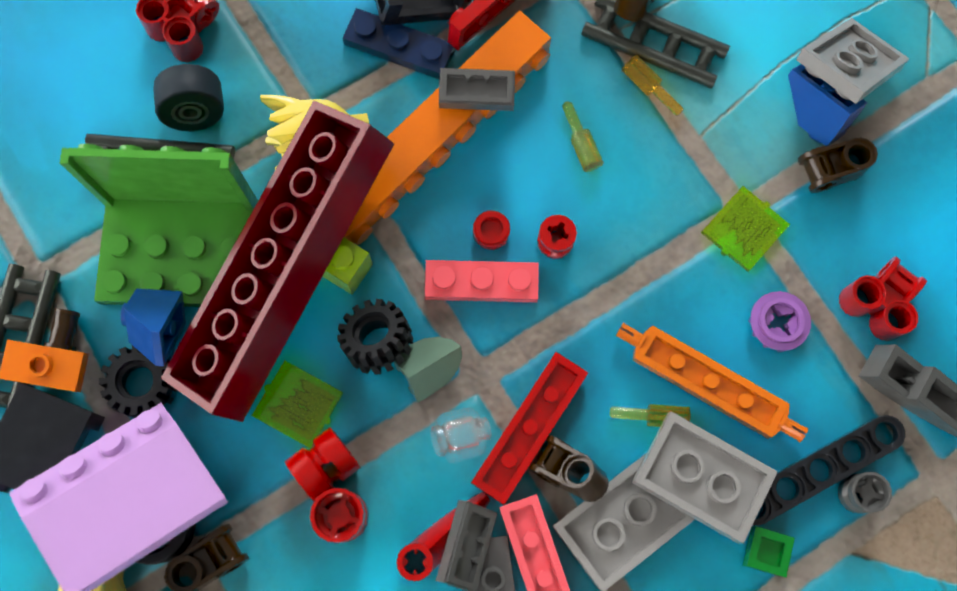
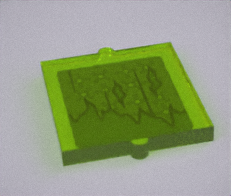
M742 186L701 233L721 249V255H728L749 272L790 224L770 208L769 202H762Z
M284 360L271 384L265 385L264 389L266 392L252 416L311 449L313 447L312 440L320 435L325 424L329 425L331 423L330 416L342 397L343 392Z

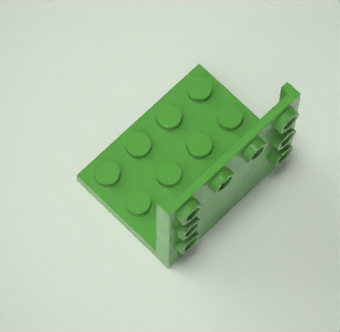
M87 143L79 144L78 148H61L60 164L105 206L94 301L98 304L123 305L129 301L136 288L182 291L184 307H200L258 202L231 154L214 147L203 148L201 152L185 151L174 146L161 147L160 151L144 150L134 145H121L119 149H103L98 145Z

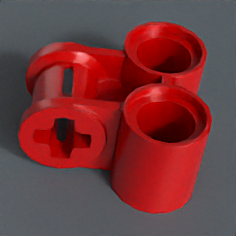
M140 0L136 6V14L151 39L161 42L166 41L176 59L181 62H192L199 58L203 52L204 46L199 33L214 21L220 7L216 0ZM162 16L158 20L153 21V19H155L156 17ZM188 37L185 41L178 42L181 38Z
M897 256L890 259L875 277L869 275L862 276L846 286L839 295V304L846 314L853 317L864 316L868 313L871 315L869 319L870 330L875 337L884 341L899 338L916 328L918 313L909 302L917 296L927 282V279L923 276L916 277L900 264L901 259ZM857 289L866 294L868 304L858 298ZM889 313L897 319L898 328L892 326L889 322Z

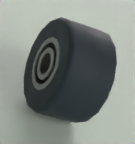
M180 64L161 71L155 78L153 87L155 113L159 121L167 127L179 131H198L215 125L222 118L224 111L222 85L219 77L210 69L195 64Z

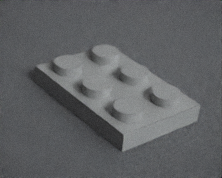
M851 18L804 47L796 60L805 66L806 71L810 75L821 78L835 88V92L840 97L857 104L901 71L909 58Z
M670 411L658 430L632 483L737 544H744L778 471Z
M646 454L608 482V489L602 498L593 502L583 501L552 525L553 529L599 591H606L695 520L632 483Z

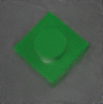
M752 526L743 566L787 578L795 538Z

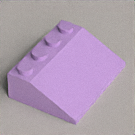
M162 403L142 412L138 417L105 434L99 440L68 456L62 462L9 492L23 523L63 591H92L228 503Z

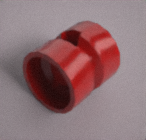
M331 427L312 440L313 447L310 450L302 447L285 460V464L293 477L313 501L324 491L333 489V481L336 479L345 481L361 468Z
M333 488L326 490L315 499L311 507L310 521L312 528L319 537L328 542L346 543L355 540L364 532L368 524L369 512L366 503L359 495L347 489Z

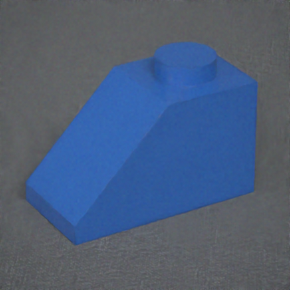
M802 64L793 68L788 74L798 125L808 132L810 138L825 146H830L844 136L867 104L863 99L855 104L851 100L840 97L835 92V88L821 78L810 75Z
M136 288L129 301L122 306L121 323L127 328L128 342L155 366L165 365L186 325L183 292Z

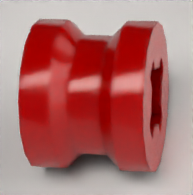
M558 214L551 215L542 222L537 243L538 248L544 255L557 259L569 254L577 235L576 226L573 221L566 216Z

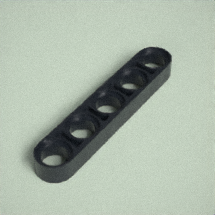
M888 415L871 419L778 471L762 504L763 512L760 517L755 519L752 526H759L769 522L898 449L903 444L906 436L903 424L897 418ZM879 423L889 425L893 431V440L888 445L881 443L875 435V429ZM847 441L855 442L861 449L860 460L856 463L847 461L843 455V446ZM815 459L824 461L829 469L828 477L822 482L815 480L810 473V465ZM783 477L792 480L795 484L796 493L791 500H784L777 493V483Z

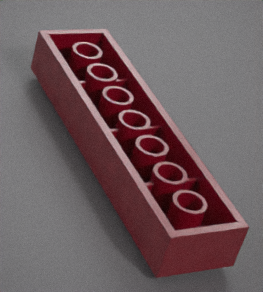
M313 100L161 377L162 380L210 414L240 422L244 421L394 146L391 140L372 125Z

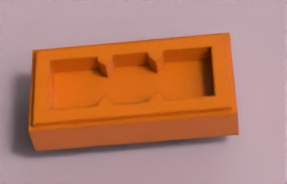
M7 340L0 368V379L81 392L89 353Z

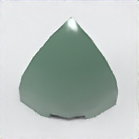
M443 337L421 339L409 345L411 348L409 355L401 354L405 360L401 365L394 361L398 372L401 371L406 377L410 386L408 388L418 403L440 390L457 372L462 359V349L452 339Z

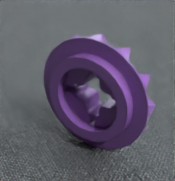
M782 291L770 292L758 299L752 306L751 316L748 320L753 330L752 336L758 338L763 344V348H771L778 352L795 349L807 339L811 329V317L805 304L793 294ZM772 313H775L778 317L792 316L783 325L784 332L780 327L768 328L770 322L774 320Z

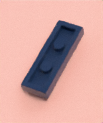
M358 8L355 9L342 37L343 43L346 46L439 80L440 68H448L455 52V48L446 40L402 24L382 26L379 16Z

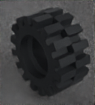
M376 299V303L373 305L370 300L363 301L365 308L360 309L358 305L352 307L355 313L353 316L348 313L344 315L343 319L346 324H339L338 331L340 335H337L338 342L351 364L357 370L360 368L362 373L369 374L371 369L375 375L381 374V367H385L387 372L394 369L391 365L392 362L396 361L401 365L405 361L401 355L402 353L409 355L411 351L409 344H413L412 330L400 308H396L393 302L388 301L385 304L383 299ZM379 328L389 329L387 335L378 343L363 345L364 339L372 331Z
M133 345L132 349L127 347L119 349L121 353L119 356L112 354L108 358L112 362L109 367L103 365L101 369L102 372L106 373L105 378H99V385L105 388V390L100 391L102 398L108 400L106 404L112 409L133 418L138 417L142 412L153 408L159 403L163 405L165 403L171 404L174 398L170 397L172 391H178L161 379L170 360L167 359L164 366H155ZM137 368H148L153 375L151 389L142 396L130 395L126 389L128 375Z

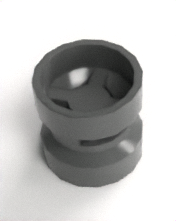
M876 472L853 474L843 479L838 487V497L844 508L852 513H876L884 510L890 504L892 489L884 476Z

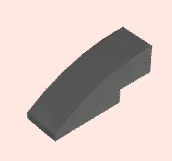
M896 344L875 345L859 377L908 411L957 437V384L936 367L921 365Z

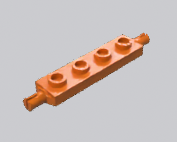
M624 322L619 328L616 337L635 347L632 361L763 437L769 439L779 431H782L798 442H801L806 436L804 434L808 432V428L788 418L790 407L788 402L655 326H651L643 334Z

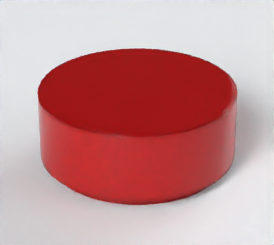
M485 211L476 218L473 225V236L481 247L489 250L498 249L509 239L510 223L502 213L498 211Z

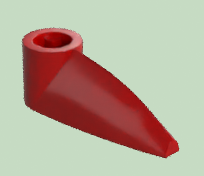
M481 492L467 501L486 508L491 500L484 492ZM456 508L432 524L410 544L402 548L396 561L397 569L401 576L410 581H420L426 578L441 563ZM414 550L415 555L420 550L426 556L422 562L425 566V570L422 573H418L417 569L411 573L406 567L409 563L407 554Z

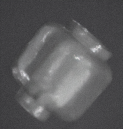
M462 408L442 413L437 417L435 425L430 428L431 441L435 453L438 457L443 456L450 463H458L482 456L486 450L487 440H490L492 435L487 418H481L473 408Z

